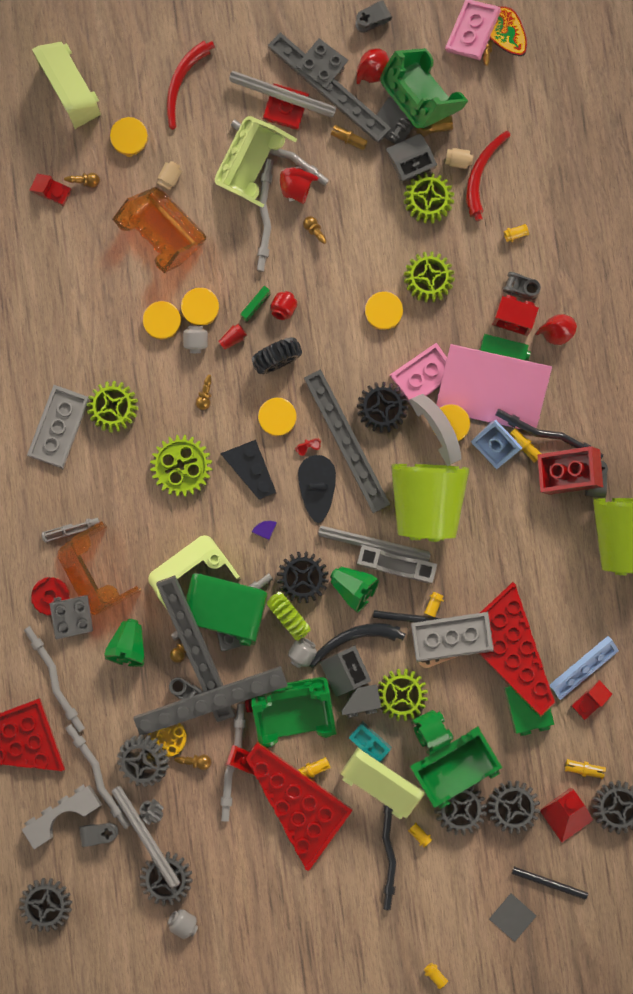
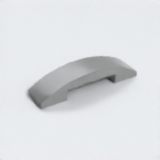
M424 394L408 400L418 417L421 415L425 416L442 444L438 451L447 466L461 460L458 439L442 410Z

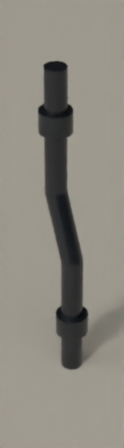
M498 409L495 414L497 417L507 421L508 425L514 428L516 426L535 437L561 440L576 449L591 446L586 442L581 443L563 432L538 430L519 420L520 417L514 414L510 415L501 409Z
M384 805L383 808L385 816L382 840L389 864L387 881L383 890L385 894L383 909L391 910L392 897L395 895L396 888L394 880L397 862L390 840L393 809L387 805Z

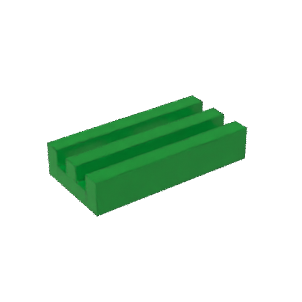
M265 285L241 312V319L246 323L270 296V289Z

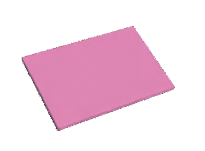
M450 344L436 405L439 408L448 404L458 405L468 413L469 418L486 422L497 420L500 425L512 427L508 425L507 421L495 415L497 410L501 409L510 415L514 414L520 417L519 420L537 429L552 366Z

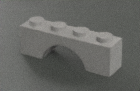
M365 545L361 546L357 562L358 566L428 584L433 583L437 567L435 563L395 555Z
M83 784L74 790L75 795L69 798L66 795L57 801L58 806L53 809L50 806L41 812L43 816L37 820L33 817L24 823L26 827L22 831L33 849L38 848L53 838V824L61 813L73 811L84 817L103 805L91 785L85 787Z

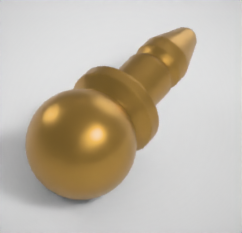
M490 39L482 55L485 66H488L490 53L492 52L493 42Z
M91 172L89 174L83 173L82 176L64 177V181L82 183V186L87 185L94 188L99 185L100 177L96 173Z
M313 216L306 217L303 221V227L311 235H315L321 243L326 244V238L320 231L321 226L318 224L317 219Z
M210 374L205 378L202 391L198 393L199 396L195 402L200 410L208 409L211 404L209 399L212 396L209 393L212 383Z
M177 644V647L170 651V659L175 663L182 662L185 658L186 651L183 644Z
M205 754L200 756L194 755V758L183 756L174 758V761L179 764H193V768L198 767L201 770H207L211 766V758Z

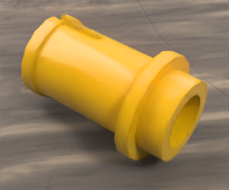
M526 224L512 229L507 228L504 231V237L507 242H514V239L529 235Z
M433 592L432 595H429L431 598L424 613L436 617L441 601L444 602V596Z
M417 823L408 830L420 843L419 846L422 845L425 848L432 841L431 835H427Z
M430 963L424 968L425 976H429L438 989H441L447 984L448 980L437 969V964Z

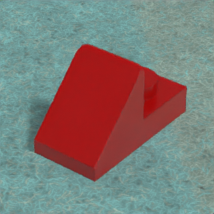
M37 174L29 191L64 206L71 188L53 180L50 175Z
M598 680L571 707L583 720H586L595 710L607 702L612 693Z
M234 745L231 746L225 766L254 775L252 768L246 760L249 751Z

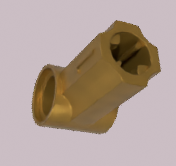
M452 115L430 125L428 128L415 127L416 133L428 136L430 133L453 130Z

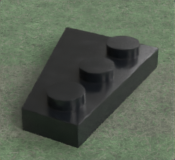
M256 440L220 453L258 500L277 493Z

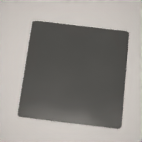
M510 893L489 920L515 942L536 918V915Z

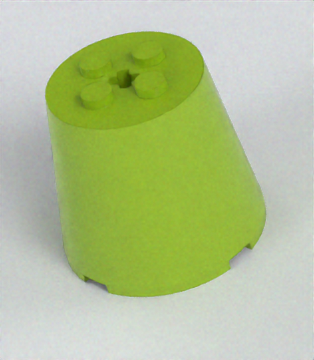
M391 464L398 535L409 537V540L428 538V541L432 542L456 538L469 468L462 467V469H459V466L415 464V467H409L407 464Z
M606 498L593 499L602 570L615 572V575L633 573V498H612V502H606Z

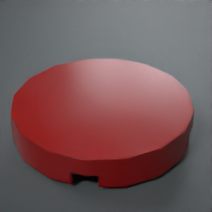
M54 577L43 578L33 587L31 601L36 610L50 616L49 603L54 602L56 597H61L62 600L70 599V591L67 585L60 579Z

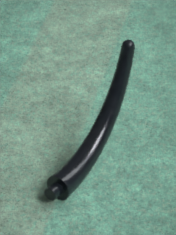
M370 623L350 628L336 635L317 651L309 666L311 668L315 667L329 652L348 641L362 637H382L395 641L397 638L403 641L406 633L399 631L401 627H393L391 624Z

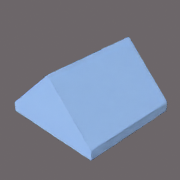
M497 420L491 421L471 441L496 469L522 449Z

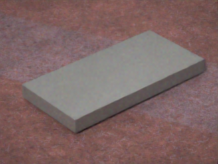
M53 385L27 456L64 469L90 399L85 395Z
M488 612L411 623L416 662L494 651Z

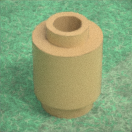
M458 148L447 150L445 164H449V167L467 169L468 166H472L473 155L470 154V150Z
M170 161V163L165 162L157 177V185L168 191L172 187L174 188L182 173L179 169L180 165L173 161Z

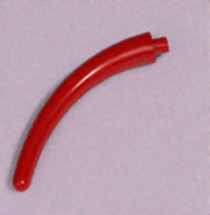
M204 40L194 46L180 61L172 76L167 96V118L171 130L176 128V101L181 83L188 71L199 60L211 54L209 50L215 48L213 41L206 43Z
M509 131L500 134L483 150L469 175L466 201L469 215L474 217L476 222L483 219L481 213L484 212L479 193L483 170L494 151L510 137Z

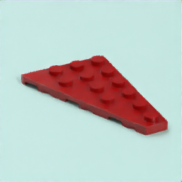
M512 582L480 612H488L494 651L478 654L541 717L555 704V700L551 693L516 584Z
M41 698L0 713V765L56 771L66 770Z
M257 741L246 756V760L302 861L305 870L309 872L352 813L353 808Z

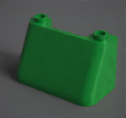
M426 48L395 51L380 76L382 86L416 128L428 127L459 112L468 102L461 92H453L448 97L429 72L433 67L434 61Z
M192 574L186 601L198 628L201 627L236 636L241 645L251 646L256 644L268 594L258 588L202 574Z
M324 677L288 682L286 687L251 698L258 741L266 748L275 746L278 742V737L311 731H316L323 738L337 735L328 681Z
M478 726L445 748L410 766L433 807L438 806L439 809L450 804L449 799L489 776L492 779L501 774L499 770L503 768Z

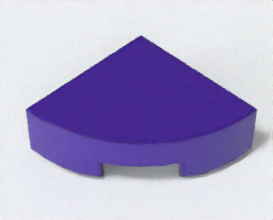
M263 521L254 527L252 533L270 540L277 522Z

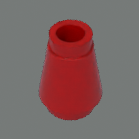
M238 323L235 326L232 325L218 342L226 350L245 340L244 338L247 334Z

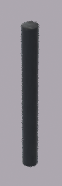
M376 610L373 613V618L412 623L443 619Z
M517 867L512 869L511 874L584 900L588 897V892Z

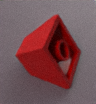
M569 788L540 809V813L561 842H564L593 821L585 804L572 788Z

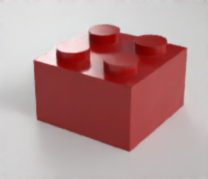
M511 295L502 296L492 325L529 336L539 307H536L535 303L530 301H517V298Z

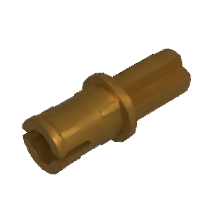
M334 125L333 129L335 131H331V136L344 141L346 145L350 144L361 150L366 148L368 143L366 139L354 134L352 130L349 132L338 125Z

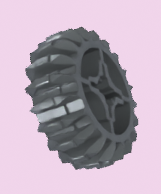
M139 735L138 738L133 736L131 740L127 739L124 742L125 744L120 747V752L117 755L120 759L117 761V764L121 765L119 772H125L123 778L127 776L130 778L129 783L136 781V786H139L141 783L143 787H147L148 784L153 786L156 782H160L162 777L167 774L166 770L169 768L167 762L170 757L165 756L168 750H162L163 743L158 745L157 738L152 741L150 735L146 738L143 735ZM142 748L141 752H131L133 749ZM146 769H156L152 773H144Z
M517 780L514 786H512L511 781H507L508 787L500 783L502 790L499 791L495 787L494 791L498 794L496 796L493 794L489 795V797L494 799V802H487V805L493 806L492 809L487 810L488 813H494L490 820L497 819L494 824L496 827L503 824L501 827L503 832L508 827L509 834H512L513 828H515L517 834L520 833V827L527 831L528 829L525 824L528 823L533 827L534 824L530 821L531 818L538 820V817L533 815L534 812L540 813V809L534 808V806L540 805V802L533 801L538 795L536 793L530 795L533 788L529 787L525 790L527 784L523 783L519 787V781ZM518 791L511 800L501 798L507 792ZM523 794L528 799L529 811L521 806ZM505 802L508 804H514L515 802H517L518 804L516 806H518V808L522 810V812L519 810H513L512 812H510L511 808H509V806L505 804ZM499 803L504 805L507 810L504 820L498 812ZM517 814L526 816L520 822L510 823L511 819Z
M617 780L615 787L614 783L610 781L609 789L603 784L602 789L604 792L597 790L596 793L600 797H593V800L597 801L598 804H593L591 807L598 809V811L592 814L593 816H600L596 822H603L601 828L605 829L609 825L608 832L610 833L613 832L614 828L616 834H620L621 828L624 833H628L627 826L633 830V812L625 820L627 809L633 806V785L628 789V782H624L621 787V781ZM617 791H624L632 800L622 801ZM611 794V804L603 808L605 799ZM617 802L624 805L620 813L617 810H613ZM615 813L620 823L610 822L605 814Z
M471 786L469 790L462 791V793L470 795L465 800L458 801L454 797L449 799L453 805V810L448 817L445 815V807L434 810L436 814L441 813L436 820H444L440 826L443 828L449 825L446 830L448 833L454 828V835H457L458 831L461 830V834L464 836L466 834L465 829H468L471 834L473 833L471 828L473 825L476 829L480 828L476 824L477 821L484 823V820L479 817L480 815H487L486 812L481 811V808H487V805L480 804V802L485 800L484 796L477 797L481 793L480 790L473 793L475 786ZM454 801L457 804H460L461 806L462 804H465L463 809L465 810L464 812L467 814V816L464 813L461 814V812H459V814L456 813L458 808L456 807ZM473 801L476 803L474 817L468 812V808ZM462 816L468 823L457 825L451 821Z
M167 852L165 859L168 863L177 867V869L173 870L176 876L180 873L182 875V884L178 891L175 887L171 888L166 882L158 884L162 880L163 875L153 859V863L149 860L145 862L149 868L142 867L141 869L146 875H140V879H145L146 882H142L140 886H147L143 893H151L148 897L149 900L155 896V904H158L160 899H162L163 906L166 905L167 900H169L170 905H173V898L180 902V894L183 897L187 896L184 889H191V886L186 884L193 882L192 878H187L188 875L192 874V871H185L189 867V863L183 866L181 863L184 861V858L182 857L177 861V853L173 855V858H170V852ZM156 867L159 879L152 884L151 872ZM164 886L172 894H162L155 889Z
M42 878L41 885L38 880H35L34 886L31 884L27 886L29 891L24 890L22 892L26 898L22 897L19 899L20 902L25 903V905L19 906V910H25L21 917H28L25 924H28L30 921L33 922L31 929L39 925L38 932H41L44 926L46 932H49L51 929L50 925L54 930H57V923L60 926L64 925L62 918L65 920L69 919V915L65 912L72 911V908L67 907V905L72 904L73 901L66 900L71 895L70 892L63 893L67 887L63 886L60 889V881L53 885V878L49 879L48 884L46 879ZM46 889L42 899H32L36 891ZM52 891L59 897L61 905L53 901ZM48 901L51 907L45 910L41 903ZM31 905L39 910L40 919L32 912ZM49 911H60L57 918L45 921Z

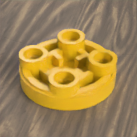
M125 117L118 120L112 126L110 140L117 152L131 157L145 148L148 142V133L141 121L136 118Z
M194 288L187 292L182 299V314L194 326L208 325L219 314L218 299L212 291L206 288Z
M378 292L372 295L366 303L365 316L374 329L389 330L399 324L402 318V303L396 295L390 292Z
M155 302L148 306L143 314V326L146 332L155 339L164 340L174 337L180 328L181 317L179 311L169 302Z
M271 398L264 402L259 410V424L266 433L272 436L279 437L285 435L295 426V408L286 399Z
M448 404L440 407L453 427L458 441L462 440L469 433L470 429L468 413L458 405Z
M181 723L148 734L151 736L152 741L157 738L158 745L163 743L162 750H168V753L165 755L167 757L180 753L187 740L185 728Z

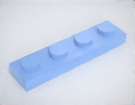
M607 636L550 684L551 690L559 700L619 651L613 640Z

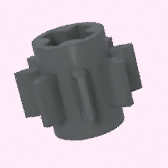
M155 799L151 802L145 801L140 806L139 811L141 814L139 817L148 825L151 822L157 823L163 817L162 810L164 807Z

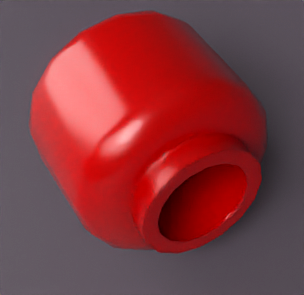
M288 291L277 293L270 305L272 315L282 321L290 319L298 306L297 300L294 298L295 296Z

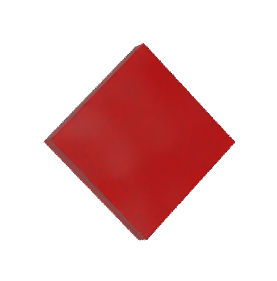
M273 83V85L309 97L308 93ZM269 96L263 120L299 130L305 108Z

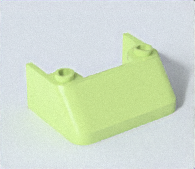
M62 42L39 45L32 49L39 67L43 69L75 129L101 115L97 105L99 99L94 91L90 92L70 57L72 52L67 43L64 45Z
M251 116L246 117L215 176V183L263 208L264 204L255 200L259 195V186L254 182L270 150H278L283 147L285 139L296 142L297 139L274 125Z
M200 536L150 573L148 577L149 584L164 606L165 603L156 585L157 581L174 575L178 579L202 560L212 569L220 568L226 564L237 580L241 579L211 537Z
M359 747L356 748L341 771V775L344 776L342 779L350 786L356 784L393 809L392 814L399 819L407 818L425 794L423 790L417 788L369 756Z

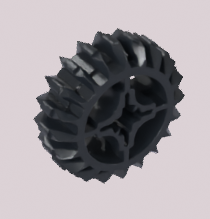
M293 337L274 342L254 354L252 357L254 369L258 374H268L290 364L301 356V345Z
M376 382L374 383L375 389L370 385L367 386L369 393L364 390L362 391V395L365 398H358V401L363 404H357V408L363 410L357 414L358 416L364 415L360 420L361 423L368 421L365 426L366 428H369L372 424L373 432L376 431L377 427H380L379 432L383 433V428L386 427L389 433L391 432V425L396 430L398 428L396 422L401 425L403 424V420L400 417H407V414L402 411H408V407L402 405L408 401L407 399L401 400L405 395L404 392L397 394L399 387L392 390V383L386 388L385 382H382V387H379ZM382 393L391 395L396 401L385 400ZM376 394L377 403L371 406V408H367L368 400ZM380 400L381 403L387 405L385 409V416L384 412H382L381 409L378 410L380 406ZM398 406L397 415L389 421L388 411ZM369 414H379L383 422L374 420Z
M297 552L298 558L295 559L293 554H291L290 558L292 561L289 562L287 559H284L283 561L287 566H279L284 572H277V576L283 577V579L277 580V583H284V586H281L279 589L280 591L287 589L284 596L287 597L289 594H292L291 601H294L296 596L298 597L299 604L302 598H305V602L309 603L308 597L311 596L312 600L315 601L316 597L314 594L317 593L321 597L322 593L319 589H327L326 586L322 585V582H329L328 579H323V576H327L329 573L328 571L322 572L326 565L319 566L318 564L322 559L319 558L315 562V554H312L311 558H307L308 552L304 553V557H301V553ZM307 562L311 566L305 570H300L294 564ZM289 569L296 575V580L290 587L287 583ZM315 569L319 573L317 586L310 580V575ZM297 572L302 575L308 572V577L306 578H308L310 585L305 581H301L296 585L299 579ZM300 585H306L312 591L297 593L294 590Z

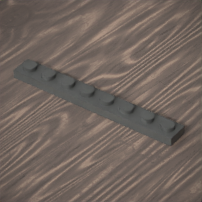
M281 32L268 44V49L378 144L391 131L390 126L338 81L333 79L325 89L298 69L296 65L305 56V53Z
M321 369L304 377L372 513L374 514L389 506L390 503Z
M176 576L157 581V588L203 692L224 686ZM233 705L213 711L216 721L220 722L234 717L236 712Z
M279 666L136 715L133 720L139 735H146L288 685L282 667Z

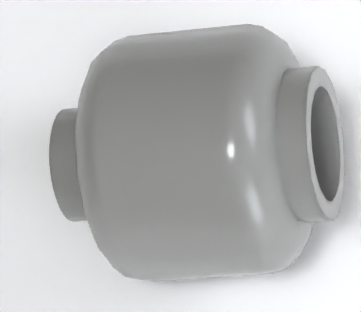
M188 326V329L183 331V347L190 349V353H201V349L208 347V332L203 329V326Z
M302 638L299 641L296 640L288 652L291 664L298 668L309 666L317 654L316 645L306 638Z
M183 909L174 911L167 923L169 931L182 939L194 936L198 929L196 917Z

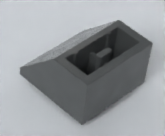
M421 133L386 148L401 184L415 178L417 175L429 172L437 166L431 149Z
M356 646L350 647L320 662L336 697L371 681Z
M377 684L356 688L342 709V715L351 718L358 716V712L365 711L366 714L377 713V709L381 708Z

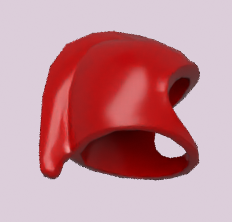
M376 48L364 53L356 71L357 85L360 84L361 80L369 83L381 81L380 76L389 61L388 55L384 50Z
M298 168L284 169L280 173V187L283 197L292 198L304 204L311 182L318 181V177Z
M557 314L540 326L535 335L542 334L550 344L563 345L575 335L577 324L571 316Z

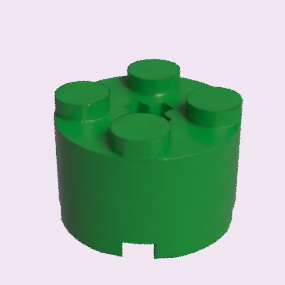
M430 710L411 720V724L416 725L413 727L419 743L422 747L426 746L429 749L426 751L428 755H432L450 745L454 739L449 729L446 730L443 724L445 719L440 711Z

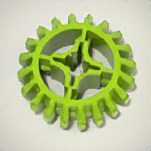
M425 172L423 178L417 175L416 180L411 179V185L406 186L407 191L404 192V197H406L404 204H409L406 207V211L412 210L410 216L417 215V221L421 217L424 218L423 223H427V219L434 223L435 217L438 221H441V215L447 217V211L452 210L450 205L454 204L452 199L454 192H449L452 186H446L448 180L441 181V175L434 178L435 174L431 173V176L428 177ZM428 185L425 191L415 192L418 188ZM434 186L442 192L444 197L434 191ZM429 191H431V200L429 201V205H427V195L429 194ZM414 199L424 205V210L416 205ZM439 203L443 204L439 209L430 211L431 206L439 205Z
M431 251L430 256L423 252V258L417 254L416 260L410 259L411 265H406L408 271L404 272V276L407 277L404 280V284H410L406 287V290L410 291L413 289L411 296L413 297L418 294V301L421 300V297H425V303L428 302L429 298H431L432 302H435V296L442 300V293L447 296L449 294L447 289H452L453 287L450 283L455 281V278L451 277L455 273L454 270H449L452 264L445 265L447 258L445 257L443 260H440V253L437 255V258L433 257V251ZM424 264V272L414 277L415 270ZM430 264L438 266L442 272L440 270H433ZM427 270L428 274H430V277H432L431 284L430 280L426 277ZM444 277L443 285L435 290L434 282ZM416 282L418 284H425L429 291L421 289Z
M106 381L105 388L101 384L98 385L99 392L95 389L92 390L95 397L89 395L88 398L93 403H87V407L93 409L88 410L87 413L89 415L94 414L90 420L96 421V427L102 424L101 429L103 431L109 426V432H113V427L116 428L117 432H120V425L127 429L125 423L128 421L132 424L133 421L130 417H137L132 411L139 410L138 406L133 405L138 403V400L132 399L135 393H129L131 388L129 386L124 388V383L121 382L117 387L116 381L112 382V386ZM117 392L124 396L113 399L108 393ZM103 397L105 405L98 412V403ZM108 399H109V400L111 401V403H113L114 405L117 404V406H115V407H116L115 410L117 411V414H116L115 411L112 410L111 408L108 409V407H110V406H109L110 403H109ZM125 402H128L127 411L122 417L120 409L125 405ZM109 414H112L117 418V420L107 421L102 419L101 417L104 415L107 416Z
M281 592L270 597L267 601V606L295 640L299 641L301 638H304L310 632V626Z
M397 669L396 676L390 671L391 678L388 679L384 675L383 679L386 683H378L380 686H383L382 690L378 689V693H382V696H379L380 700L382 699L383 703L380 704L381 707H386L382 713L386 714L389 710L391 712L389 718L391 719L396 714V721L400 720V715H403V720L407 721L408 714L411 719H414L413 712L415 711L420 715L421 712L417 708L419 706L421 708L426 707L424 704H421L422 700L428 701L427 697H422V694L428 693V690L421 689L426 683L419 684L418 681L421 680V676L414 679V671L411 672L410 676L407 675L408 669H404L403 675H401L400 669ZM403 678L411 682L406 687L400 688L393 681ZM388 686L392 688L395 694L389 704L386 700ZM395 687L400 691L408 689L406 691V699L409 701V703L402 698L394 702L397 699L398 691L395 689ZM414 687H416L418 692L415 704L409 697V693ZM399 702H404L411 709L396 711L393 707Z

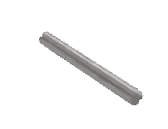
M232 71L229 76V81L329 117L335 115L336 107L235 71Z
M320 526L318 535L321 537L358 546L365 545L407 558L428 562L431 555L428 551L325 526Z
M121 786L112 790L114 797L171 888L178 886L180 881Z

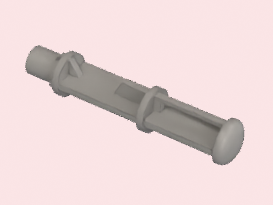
M99 518L86 519V522L74 526L69 524L43 531L41 534L42 540L47 543L62 537L91 530L93 527L100 525Z

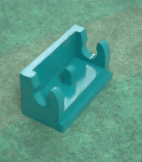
M363 721L349 737L362 751L378 762L392 748Z

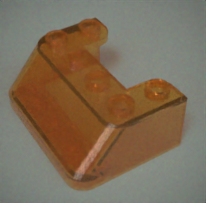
M156 187L127 198L112 219L118 228L123 231H131L136 228L141 236L153 246L155 251L160 253L155 258V264L163 273L179 267L206 241V235L164 191Z

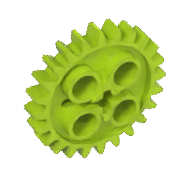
M176 435L175 441L168 437L169 443L167 444L162 441L164 447L160 448L157 446L156 448L159 453H152L156 460L150 461L151 464L155 465L150 471L156 472L152 478H159L156 485L163 484L162 491L168 488L169 495L176 491L177 497H179L180 492H183V495L187 497V491L194 495L195 488L201 491L200 484L207 485L204 478H211L207 472L212 471V468L207 465L211 464L212 460L206 459L210 456V453H204L207 449L206 446L200 448L201 441L199 440L194 443V437H191L189 441L186 435L183 436L182 440ZM190 449L192 451L191 456L183 458L181 455L183 450ZM171 456L174 458L173 464L165 465L164 459ZM195 458L197 459L196 462L186 464ZM179 462L186 464L184 465V470L177 468L170 473H166V470L178 467ZM193 466L199 468V472L195 476L189 474V469ZM174 474H180L181 480L178 483H173L171 477Z

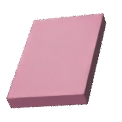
M465 0L445 47L446 52L480 60L501 12L500 7L473 0Z
M435 343L390 374V377L396 386L399 387V390L404 392V397L407 401L421 394L427 396L441 386L447 357L438 344Z

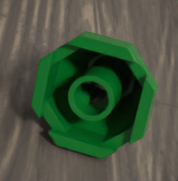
M342 566L339 569L335 568L330 575L331 584L349 607L357 613L366 607L369 603L367 599L369 596L373 597L380 583L378 578L372 574Z
M135 619L122 621L106 647L104 654L106 660L119 665L128 663L130 667L144 666L142 625L138 624L139 621Z

